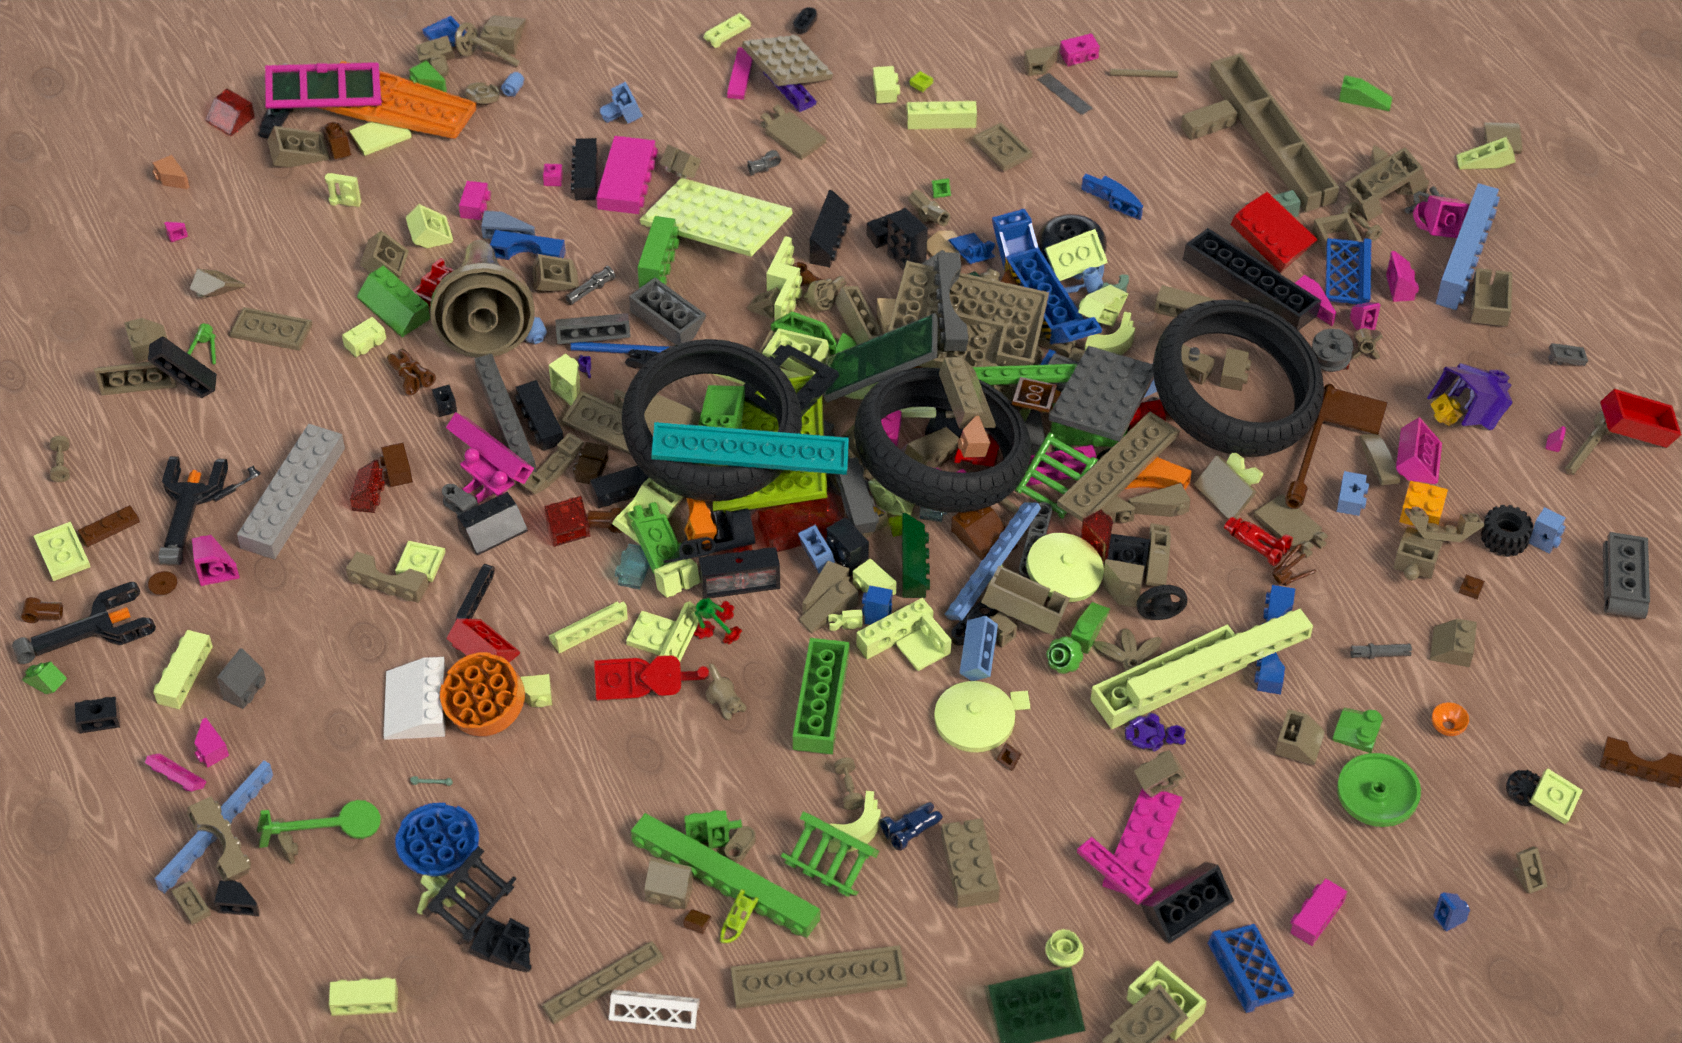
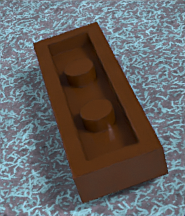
M131 505L79 529L78 533L88 548L139 523L140 520Z

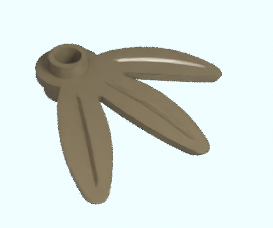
M1125 628L1121 635L1124 651L1111 643L1096 641L1093 645L1104 655L1122 662L1124 670L1127 671L1142 664V661L1155 653L1160 647L1162 639L1160 637L1152 638L1146 641L1137 651V644L1133 633Z

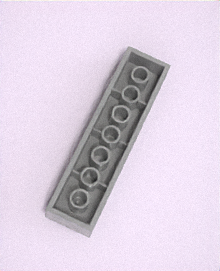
M312 424L307 425L239 530L237 537L240 549L276 559L343 453L345 445L341 433Z

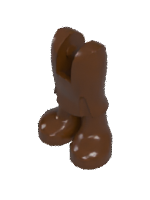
M398 350L400 360L393 353L387 356L390 366L398 372L400 377L404 378L403 389L406 394H416L420 383L426 388L434 384L436 380L435 374L431 370L423 368L406 350Z

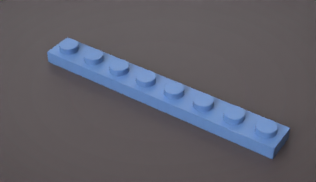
M1024 502L1019 507V510L1010 520L1008 526L1000 534L996 543L990 548L986 557L980 562L979 567L970 576L967 584L961 589L955 601L950 605L945 613L948 620L962 621L993 578L998 566L1002 565L1040 511L1041 507L1038 503Z
M263 761L221 806V815L230 824L235 816L244 810L246 804L258 795L259 790L272 779L273 772L268 762ZM198 831L155 878L158 890L166 893L169 888H172L180 876L190 869L191 864L203 855L205 849L217 840V837L210 832Z

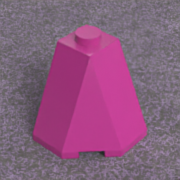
M212 535L192 538L194 563L201 586L240 578L236 563Z

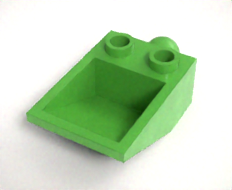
M708 385L698 426L742 429L745 386Z

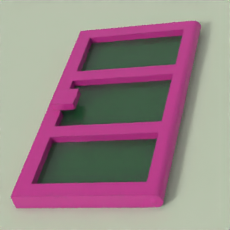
M379 62L265 65L266 109L381 106Z

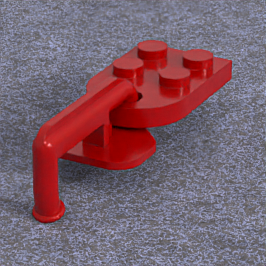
M673 655L657 656L650 664L640 658L594 660L596 701L638 699L645 697L652 690L659 696L676 695L681 690V681L706 680L709 678V670L705 666H701L698 671L681 672L680 661Z

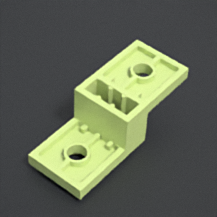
M786 236L766 273L767 291L776 287L781 291L774 304L775 321L794 311L796 300L800 299L802 295L800 268L792 266L794 264V258H792L794 252L792 238Z
M648 478L640 487L633 501L614 519L612 524L639 543L631 525L633 520L629 518L627 513L634 511V506L641 505L642 509L649 508V503L656 502L660 514H665L667 519H669L684 497L666 490Z

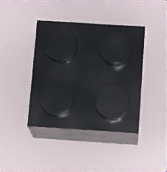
M846 517L827 528V545L833 554L834 560L839 565L849 568V576L853 575V570L869 560V541Z

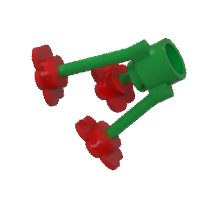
M710 598L702 599L696 604L694 614L698 618L699 624L693 634L694 636L704 639L713 635L715 626L711 625L710 621L703 622V617L706 619L713 618L726 631L723 643L730 645L733 641L739 639L742 629L738 626L729 629L724 624L734 616L732 612L734 610L733 605H730L728 601L717 605Z

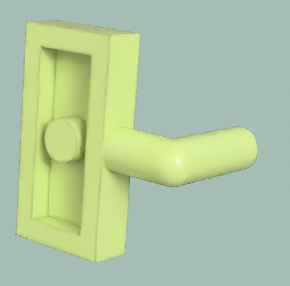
M445 875L435 877L422 876L421 883L428 891H425L421 896L417 909L419 914H422L421 912L428 905L429 899L433 898L449 880ZM455 886L454 888L457 889L456 892L460 896L465 898V894L457 886ZM451 898L443 900V903L448 908L456 904Z

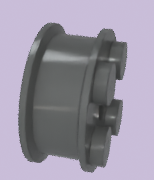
M1325 329L1315 335L1312 349L1318 359L1320 368L1328 372H1337L1349 365L1353 351V342L1349 335L1341 329Z

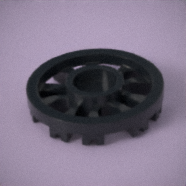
M1529 770L1515 771L1507 779V794L1519 805L1534 806L1528 802V797L1531 800L1532 794L1535 792L1534 789L1537 787L1533 782L1539 783L1540 776L1533 774ZM1512 781V782L1516 783L1517 786H1515V785H1510V782ZM1518 794L1524 797L1523 801L1516 798Z

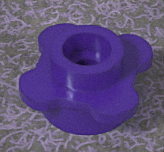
M1173 725L1166 728V742L1168 744L1179 743L1183 745L1186 743L1184 738L1186 730L1183 727Z

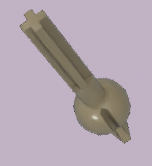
M1602 410L1594 418V431L1565 467L1567 474L1574 475L1603 436L1613 434L1608 431Z

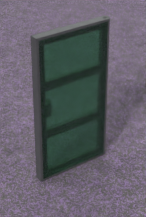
M933 313L827 357L826 365L837 370L840 375L824 393L827 403L880 382L894 373L911 369L937 358V315Z

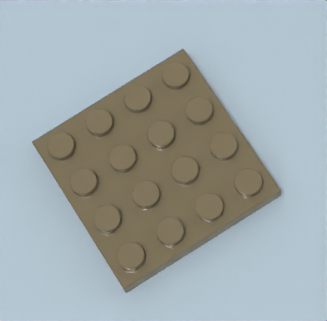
M797 35L752 39L742 43L741 47L777 86L832 79L833 73Z

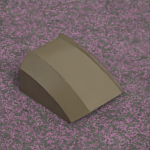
M537 254L532 269L534 290L560 291L579 287L577 270L572 260Z

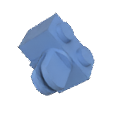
M626 82L610 89L613 94V102L600 108V113L605 122H610L624 116L627 123L643 117Z

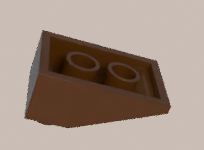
M1020 377L1012 405L1050 413L1057 385Z
M991 507L977 511L959 512L952 517L951 532L981 560L986 557L990 548L996 543L1000 534L1006 528ZM1016 543V545L1014 546V548L1012 549V551L1015 550L1016 548H1018L1017 543Z

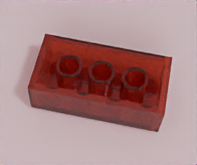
M831 492L827 493V498L789 503L758 511V526L767 548L776 547L777 552L802 546L798 533L816 525L822 537L826 540L827 528L842 519Z

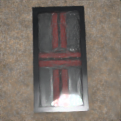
M776 547L699 557L703 599L780 589V563Z

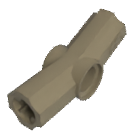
M914 190L908 197V201L918 211L919 217L923 222L931 220L938 225L946 226L951 219L950 213L942 210L936 201L931 202L921 191Z

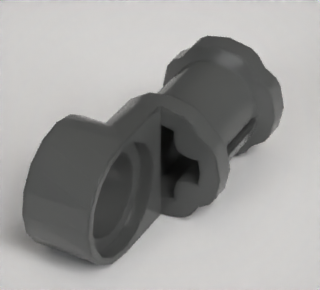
M771 150L759 160L747 161L750 175L753 176L758 172L769 171V168L780 164L781 157L776 150Z

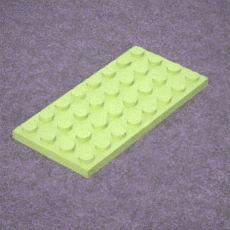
M681 178L640 218L641 225L651 227L654 216L676 219V226L679 227L678 236L752 257L793 212L789 207Z

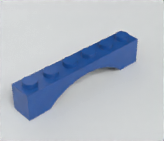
M1272 585L1271 592L1266 593L1265 604H1269L1268 608H1264L1263 619H1266V623L1273 618H1279L1292 611L1295 588ZM1275 652L1257 660L1256 666L1260 667V671H1256L1254 682L1258 683L1257 691L1281 695L1285 666Z

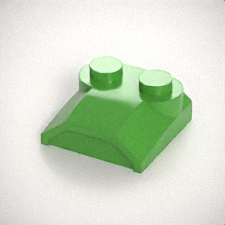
M1344 708L1332 741L1371 753L1383 718L1376 710L1363 712Z

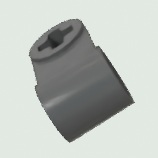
M446 484L443 486V504L457 515L478 506L474 496L465 492L457 485Z

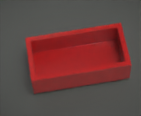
M1613 389L1600 401L1609 432L1666 448L1682 435L1672 405Z

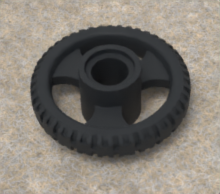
M1160 585L1143 592L1139 596L1136 605L1138 613L1144 618L1164 620L1181 613L1187 606L1188 600L1186 592L1182 588L1174 585ZM1170 595L1178 596L1180 598L1179 602H1172Z

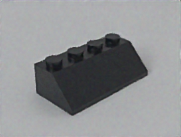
M830 189L809 239L810 264L828 268L837 259V249L841 248L842 236H846L847 224H850L852 219L850 206Z
M1204 862L1140 903L1151 926L1170 944L1233 903L1234 899L1219 865Z

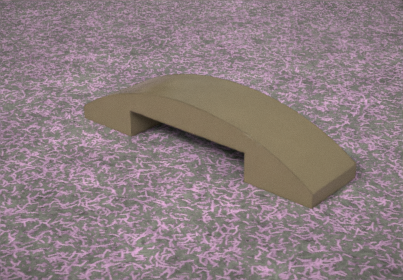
M568 433L558 443V450L536 472L532 471L525 484L520 483V485L533 494L546 489L570 466L584 442Z

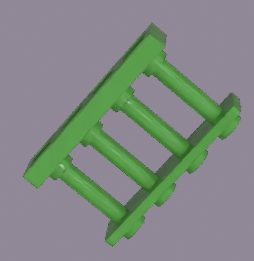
M803 811L799 819L805 821V828L791 855L782 853L781 857L785 858V863L793 868H796L797 865L802 867L804 874L812 878L815 875L822 878L821 883L832 887V885L839 887L838 892L848 897L850 894L857 896L858 891L852 889V886L865 860L869 859L870 856L877 858L880 851ZM818 828L823 831L821 834L823 837L807 865L798 860L812 831ZM835 837L841 840L839 843L841 846L828 872L824 874L818 871L816 867L830 840H833ZM854 847L859 850L857 853L859 855L843 884L833 878L848 849Z

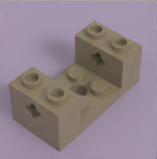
M1404 147L1347 181L1345 186L1350 201L1359 207L1358 211L1368 222L1383 213L1379 199L1404 184L1412 194H1415L1427 187L1428 183L1423 167ZM1389 176L1387 179L1381 180V177Z

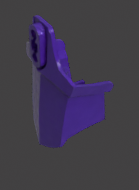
M1459 363L1457 367L1445 366L1441 377L1427 399L1430 400L1444 394L1459 376L1448 396L1454 395L1459 397L1465 388L1468 387L1470 389V399L1464 407L1468 412L1461 425L1481 424L1488 430H1493L1513 403L1508 393V389L1512 386L1508 382L1510 379L1509 375L1501 370L1487 371L1463 363Z

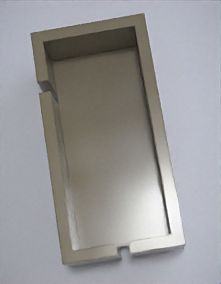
M998 566L981 603L989 608L1001 611L1009 617H1014L1026 625L1034 626L1044 633L1054 635L1070 598L1054 591L1046 608L1043 605L1050 592V588Z
M983 819L964 821V825H961L960 822L941 824V841L957 908L999 902L1000 888Z

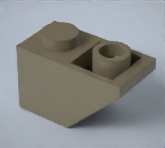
M1058 46L1025 50L1024 64L1028 76L1045 74L1057 61Z
M1116 497L1094 518L1096 525H1108L1134 521L1135 507Z

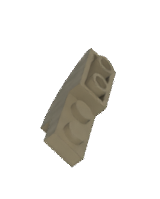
M1150 524L1146 585H1166L1171 540L1170 526Z

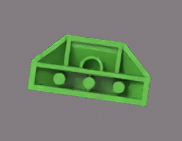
M791 311L771 324V330L774 332L780 328L825 339L828 341L830 356L836 352V340L830 328L823 322Z

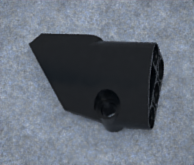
M739 507L726 510V519L724 510L712 511L711 518L717 527V534L714 539L703 536L688 540L687 536H685L684 541L678 545L677 552L669 559L663 560V562H675L754 545L755 535L749 509ZM705 540L710 541V543L702 544V542Z

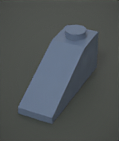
M484 211L481 228L482 236L485 239H492L495 230L536 236L535 227L504 212Z

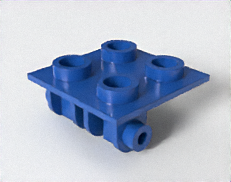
M975 233L948 240L969 264L995 258V255L992 253L995 243L992 241L983 243Z

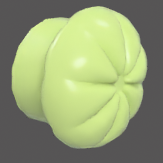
M1062 929L1053 933L1045 946V952L1051 963L1067 968L1076 965L1081 960L1084 948L1074 932Z

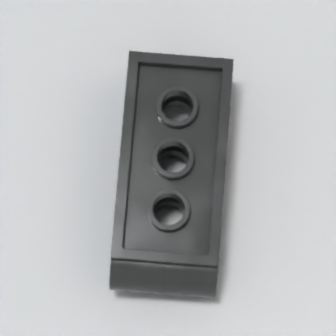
M1609 532L1607 536L1608 541L1605 540L1603 543L1604 612L1645 619L1650 603L1648 538Z

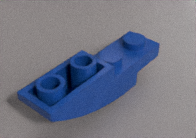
M1089 174L1083 176L1081 190L1109 201V207L1138 220L1142 219V203L1122 184L1107 176H1104L1102 180Z

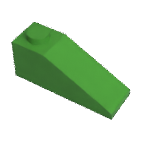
M1345 75L1339 102L1390 111L1393 97L1361 78Z
M1092 602L1078 619L1071 633V638L1080 643L1083 653H1089L1110 612V608Z

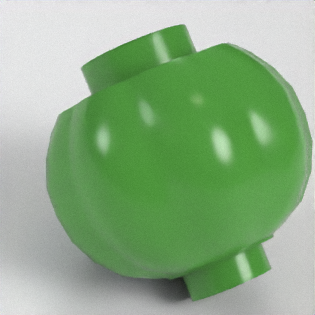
M1068 636L1054 639L1046 652L1049 666L1060 674L1076 671L1083 661L1080 643Z

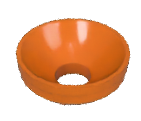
M1446 702L1439 704L1433 710L1432 724L1443 735L1457 736L1466 730L1469 724V715L1462 706ZM1451 722L1454 728L1447 729L1443 726V723Z

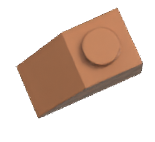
M172 155L153 162L154 170L152 173L155 179L160 180L163 186L182 189L190 188L187 175Z
M975 416L963 429L961 437L958 439V448L961 450L963 457H985L988 451L990 441L979 416Z

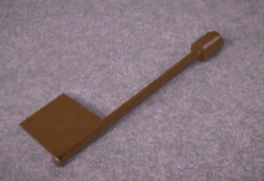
M1326 384L1324 386L1325 392L1322 406L1314 423L1297 480L1289 484L1285 496L1286 505L1289 508L1298 509L1304 503L1308 491L1304 481L1323 421L1378 435L1388 402L1339 390L1333 384Z

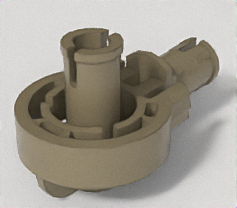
M838 276L833 281L832 279L813 281L808 291L804 293V299L808 298L805 302L809 303L815 311L829 310L833 306L834 299L837 298V295L834 294L838 293L839 289L846 285V281L843 282L845 278Z

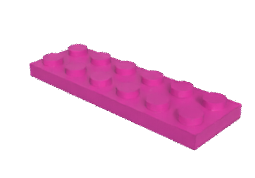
M1142 787L1114 856L1145 883L1149 884L1183 797L1161 791L1151 798ZM1106 877L1104 878L1103 887L1123 893Z

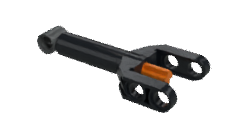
M178 456L169 457L162 483L164 484L165 492L177 503L164 547H161L159 551L160 564H182L183 549L196 505L210 502L214 499L213 495L223 489L228 472L227 459L218 458L214 462L208 485H205L204 483H199L201 472H197V470L190 472L187 482H178L181 473L180 458Z
M128 582L100 592L93 602L91 614L86 618L31 637V642L28 638L24 637L16 639L12 643V648L17 661L21 664L30 663L34 660L35 653L39 656L94 635H99L107 642L121 646L152 634L156 626L151 618L142 617L113 627L114 623L131 617L129 610L126 607L109 614L107 612L109 609L134 601L140 594L138 584ZM132 589H135L134 592H132V593H127L128 591H130V590H132ZM113 596H116L115 599H113V600H108L109 598H111V597H113ZM150 624L148 627L142 628L144 625Z

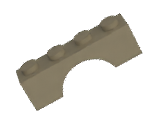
M358 551L346 568L348 580L352 583L368 586L370 589H377L388 595L401 597L406 601L419 603L429 586L427 574L409 568L398 575H386L377 570L373 556Z
M212 796L189 806L186 814L195 831L210 832L220 840L223 847V855L218 860L216 869L222 880H237L248 874L251 862L246 854L243 855L239 839L232 835L229 821L221 815L222 810L217 801L214 802Z

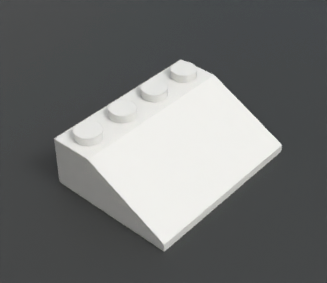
M444 657L422 658L386 671L384 740L445 737L446 714L440 701L441 685L444 684L447 672Z

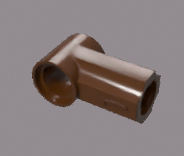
M613 508L610 512L589 510L587 525L592 528H608L613 533H621L622 531L612 523L624 509Z
M34 597L25 599L21 619L24 622L36 623L39 619H62L63 604L61 602H42Z

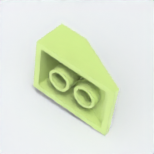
M778 328L762 352L768 358L770 356L774 357L772 354L780 345L786 347L788 344L824 364L826 363V358L830 356L827 340ZM790 358L781 365L788 371L802 376L816 373Z

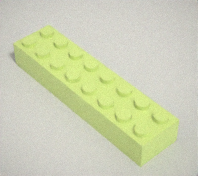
M1227 624L1092 686L1091 702L1110 728L1114 729L1138 716H1142L1247 667V665L1140 710L1136 709L1126 694L1127 681L1132 677L1141 676L1151 669L1160 668L1170 661L1174 662L1187 654L1191 655L1198 652L1203 647H1210L1220 640L1233 637L1235 633Z

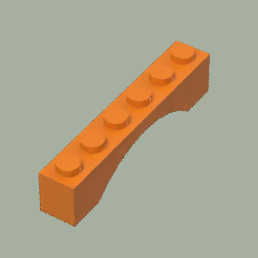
M686 498L689 506V517L684 531L688 540L703 536L714 539L717 534V527L712 521L710 509L707 508L705 501ZM705 540L702 542V544L710 543L709 540Z

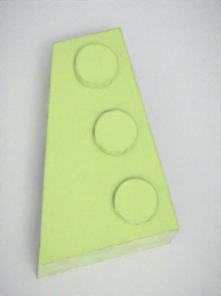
M1108 285L1086 295L1079 304L1080 309L1078 312L1089 318L1095 317L1097 322L1113 326L1128 293Z

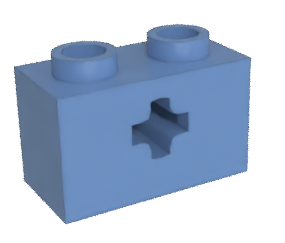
M1344 471L1337 512L1360 516L1361 509H1365L1367 498L1363 496L1364 494L1367 495L1369 483H1366L1367 475Z
M1544 507L1536 519L1529 544L1550 554L1553 548H1558L1561 543V536L1566 528L1563 525L1566 517Z
M816 525L798 533L802 547L818 573H821L827 561L835 563L833 554Z

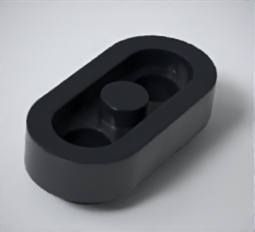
M806 7L801 10L793 22L795 32L804 34L810 30L817 20L816 9Z

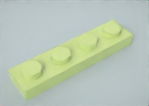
M689 601L684 604L659 656L673 655L681 661L699 624L698 618L694 614L696 606Z

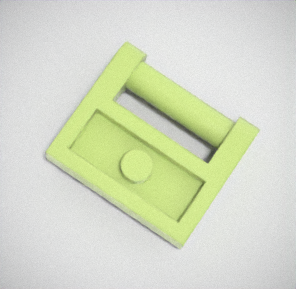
M333 173L325 175V182L328 184L330 194L329 203L331 205L360 206L361 197L357 177ZM335 183H339L341 195H337Z

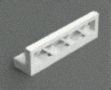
M614 990L611 994L609 1020L695 1029L700 999ZM615 1004H624L629 1012L624 1016L615 1015ZM639 1006H645L650 1014L642 1018L634 1010ZM661 1008H665L672 1016L667 1020H661L656 1012ZM683 1010L692 1011L691 1023L682 1022L677 1015Z

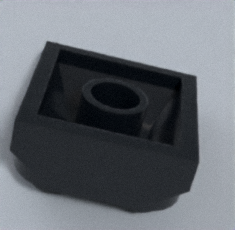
M1111 534L1108 560L1144 566V577L1150 539Z

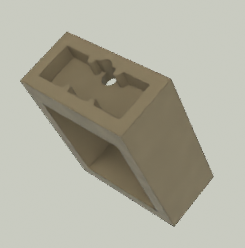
M1348 213L1314 220L1312 232L1318 239L1317 242L1325 257L1326 241L1329 238L1327 234L1346 230L1351 241L1363 242ZM1331 245L1335 252L1341 250L1338 245ZM1350 247L1348 250L1356 254L1358 247ZM1345 252L1339 255L1341 258L1349 257Z

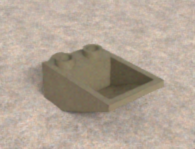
M1407 526L1396 554L1393 569L1404 571L1405 578L1410 581L1416 580L1419 576L1431 579L1444 541L1424 539L1416 528Z

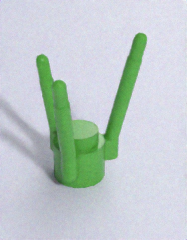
M200 324L187 353L189 355L192 354L198 341L206 343L210 340L212 364L215 365L216 335L212 333L213 328L209 324Z

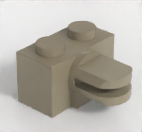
M448 36L415 45L421 63L427 61L443 78L449 74L446 60L455 58Z
M1170 750L1161 752L1155 759L1143 763L1134 771L1144 791L1151 798L1161 791L1174 789L1179 784V781L1186 777L1176 756Z

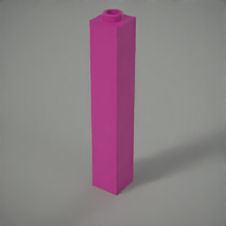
M455 412L446 429L471 448L476 449L480 455L505 472L510 478L525 484L534 467L469 418Z

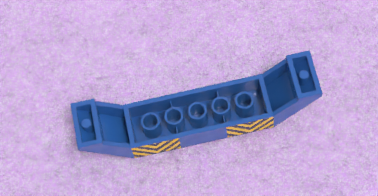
M1025 208L992 217L1004 272L1010 270L1019 286L1049 292L1041 331H1043L1049 343H1066L1102 333V328L1095 317L1084 320L1038 248L1032 219Z

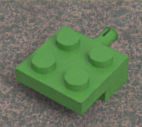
M714 810L708 813H693L684 816L686 836L699 843L708 842L710 849L726 847L729 842L730 829L742 828L741 819L729 821L726 810Z

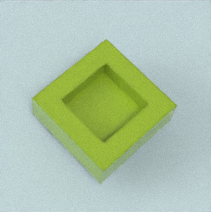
M920 71L910 79L909 85L924 92L933 84V78Z

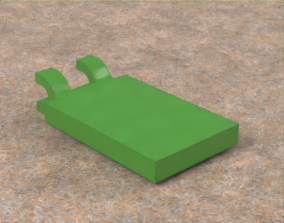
M656 502L649 503V508L642 509L641 505L634 506V511L627 513L629 518L633 520L631 525L653 574L655 569L669 564L664 563L663 560L673 556L677 552L679 545L666 515L660 514Z

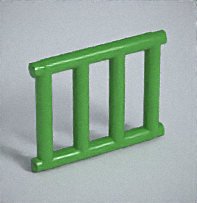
M1049 432L1029 464L1026 474L1015 489V492L1019 494L1022 492L1039 503L1046 502L1050 504L1052 510L1059 513L1058 516L1064 519L1067 514L1066 511L1058 507L1055 502L1027 487L1026 484L1032 476L1064 495L1069 490L1068 488L1035 470L1039 462L1043 461L1078 481L1098 460L1094 457L1090 459L1054 438L1055 435ZM1050 444L1086 464L1082 474L1046 455L1045 452Z

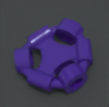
M1148 713L1144 717L1138 716L1129 721V725L1125 727V739L1131 741L1133 746L1143 750L1148 748L1152 749V751H1157L1163 746V739L1166 737L1164 725L1159 722L1160 718L1154 713ZM1134 728H1136L1139 733V737L1134 738Z

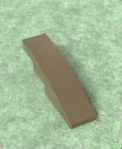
M1372 433L1360 435L1359 438L1368 465L1372 466L1374 475H1378L1380 484L1400 483L1401 478L1396 470L1394 460L1381 436Z

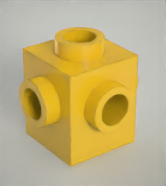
M1446 393L1430 404L1435 412L1434 417L1439 423L1443 422L1450 426L1463 416L1460 409L1461 404Z

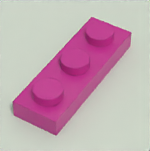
M160 753L147 755L145 763L151 766L153 771L163 773L167 776L168 780L181 784L183 789L191 792L204 789L206 781Z

